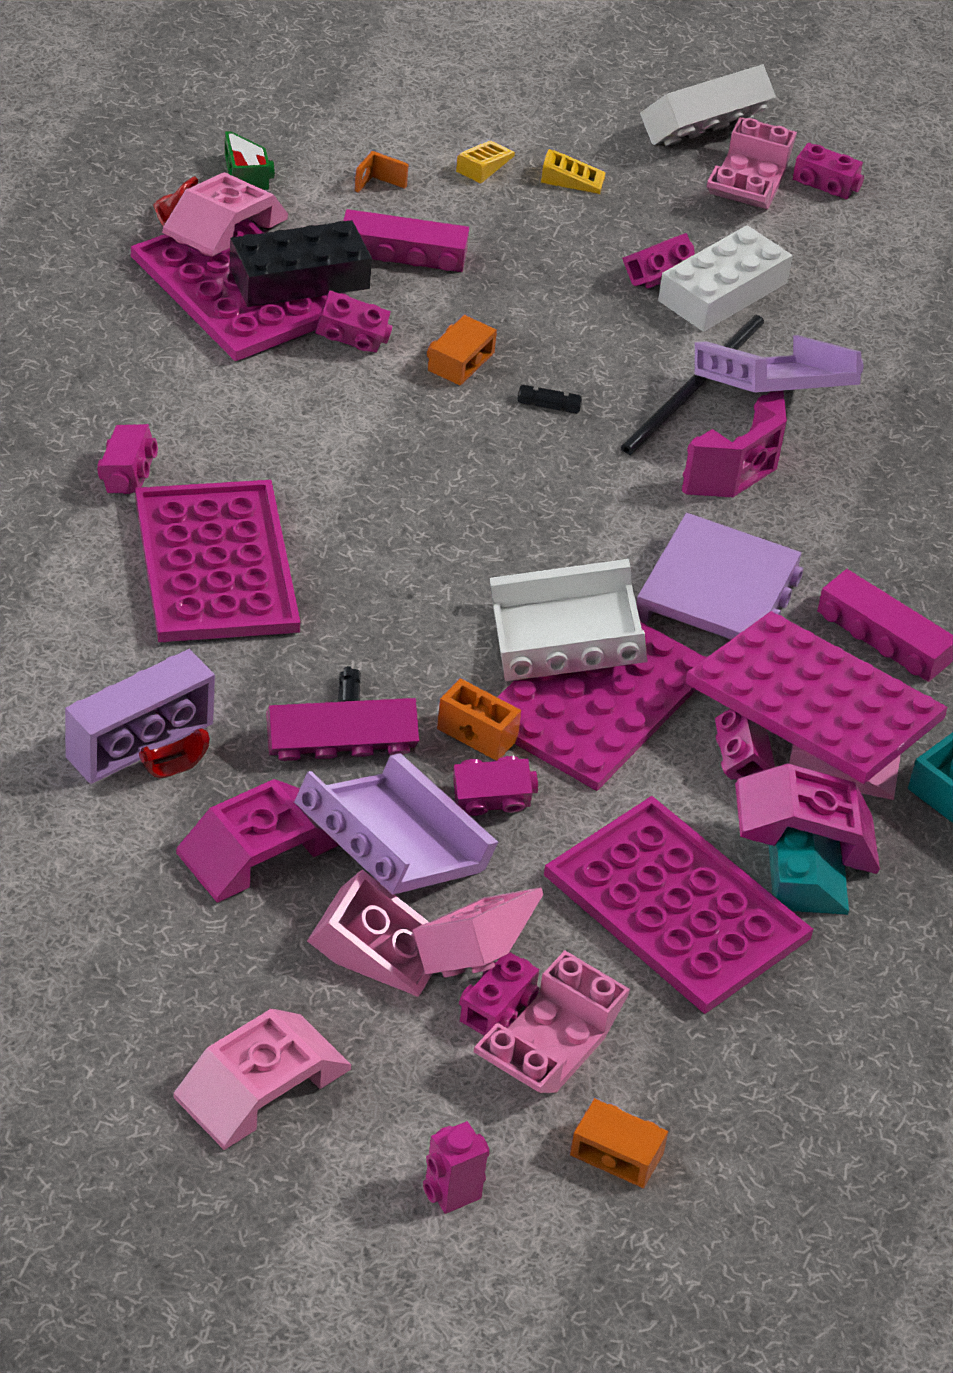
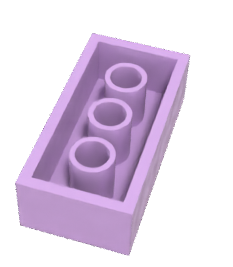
M187 649L175 656L168 657L166 660L150 668L141 670L127 679L107 686L83 700L74 702L65 708L66 758L90 784H93L139 761V752H141L143 747L147 746L150 750L160 748L187 737L196 729H204L212 725L215 674L190 649Z

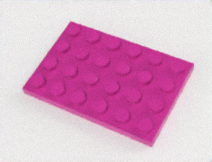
M246 218L234 225L233 237L263 232ZM166 234L131 246V257L235 362L316 330L327 295L247 307L229 269L230 248L217 255L207 256L192 246L176 242L174 238Z
M272 480L135 488V501L158 642L300 633L301 622Z
M772 611L687 672L685 681L687 685L863 784L945 719L947 706L939 703L932 697L904 684L901 680L893 678L871 664L858 659L842 648L814 635L811 631L801 628Z
M640 621L641 628L645 632L647 662L514 680L497 698L521 710L519 732L515 743L517 746L598 791L696 691L695 688L685 683L686 675L690 669L706 657Z
M650 796L546 864L544 868V876L704 1014L809 941L813 933L812 927L653 796Z

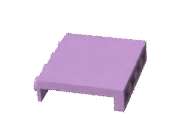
M793 335V355L760 357L710 342H695V375L755 393L860 385L861 374L863 372L861 351L799 335Z
M686 513L637 596L636 605L639 619L642 623L647 624L651 615L655 612L732 640L770 611L780 615L781 610H778L779 607H787L792 594L790 587H797L803 574V568L799 566L802 552Z
M401 753L390 755L382 774L326 785L312 771H309L294 801L296 805L392 895L478 874L486 869L498 844L497 840Z

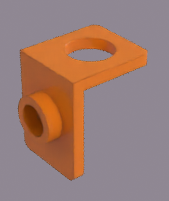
M371 151L356 169L355 192L359 193L372 177L405 189L407 187L409 165L403 161Z

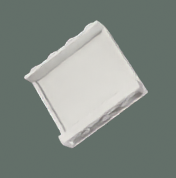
M629 559L490 578L505 682L647 662L645 632L641 628Z

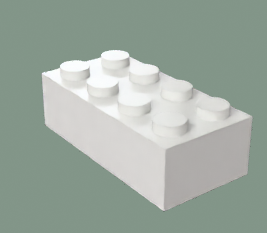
M764 64L665 94L640 112L651 143L656 145L664 142L665 147L680 142L682 140L681 137L686 135L689 136V139L705 134V130L712 128L713 131L724 129L730 125L729 122L734 120L737 122L739 117L754 118V114L768 108L766 104L776 98Z
M746 225L663 272L658 301L704 332L788 282L793 255Z

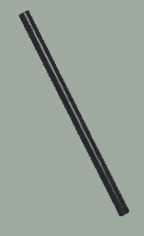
M754 315L724 347L738 350L764 324L763 318L760 315ZM694 374L621 446V451L629 455L636 451L708 378Z

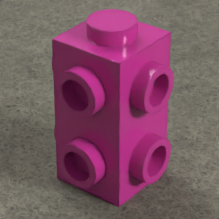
M808 142L796 158L792 180L828 192L831 195L848 199L853 191L859 192L863 184L864 175H861L863 162L853 159L849 155L839 154L825 149L821 145Z
M687 233L625 256L622 259L632 285L638 286L645 283L648 289L661 284L662 273L695 255V250Z
M329 291L322 307L315 333L329 340L351 345L361 351L377 353L381 342L387 344L393 327L388 324L391 311L380 308L375 304H368L351 298L346 294Z
M149 424L116 425L111 439L107 440L106 451L103 458L98 461L97 467L98 476L104 481L107 493H135V488L142 487L144 480L149 477L151 462L153 458L157 457L158 453L157 440L152 438Z
M732 709L726 710L715 718L718 733L716 734V741L721 748L723 758L721 767L728 778L738 780L739 778L775 767L767 729Z
M505 756L492 762H482L479 759L465 760L460 764L454 765L453 786L455 803L470 816L482 815L487 813L488 810L503 809L504 812L509 813L522 811L525 807L531 806L532 794L538 793L537 772L530 771L528 758L519 759L516 756Z
M511 952L500 957L497 962L494 961L495 967L483 971L481 979L474 986L472 984L467 986L460 997V1022L483 1036L496 1023L508 1028L516 1020L518 1011L523 1006L528 1007L540 992V988L537 986L539 969L528 960L520 958Z
M468 1121L453 1127H444L432 1135L430 1139L429 1155L426 1156V1179L423 1181V1187L430 1202H438L445 1214L475 1202L482 1197L483 1183L486 1180L485 1170L487 1157H489V1147L481 1134H476Z

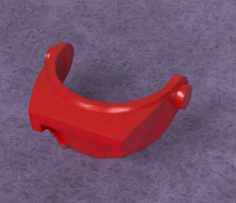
M199 728L187 737L169 745L152 750L147 746L143 747L141 752H139V758L147 772L152 776L166 778L193 768L206 753L210 737L207 730ZM178 754L182 755L170 761L154 765L155 762Z

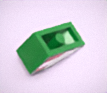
M225 131L224 156L228 174L262 190H269V179H274L275 169L273 160H268L266 148L234 132Z

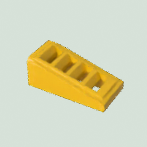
M491 140L460 153L457 157L456 172L481 184L515 156V152Z
M548 149L543 164L541 183L600 194L606 172L555 150Z

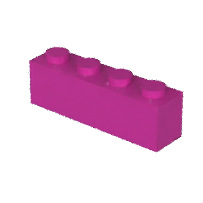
M346 209L343 221L353 220L372 259L443 269L445 271L463 272L470 227Z
M844 570L822 588L817 612L822 614L827 621L835 622L849 631L854 638L863 640L877 649L884 657H890L901 664L911 674L918 675L927 682H930L953 662V635L852 571Z
M416 698L269 705L266 711L269 755H278V760L280 761L298 760L301 758L300 754L315 753L316 759H330L337 757V752L351 751L353 757H366L374 755V750L388 749L389 755L399 753L403 755L410 753V748H415L419 742Z

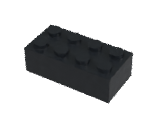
M353 220L230 238L229 269L247 307L326 296L329 291L345 293L370 289L372 257Z

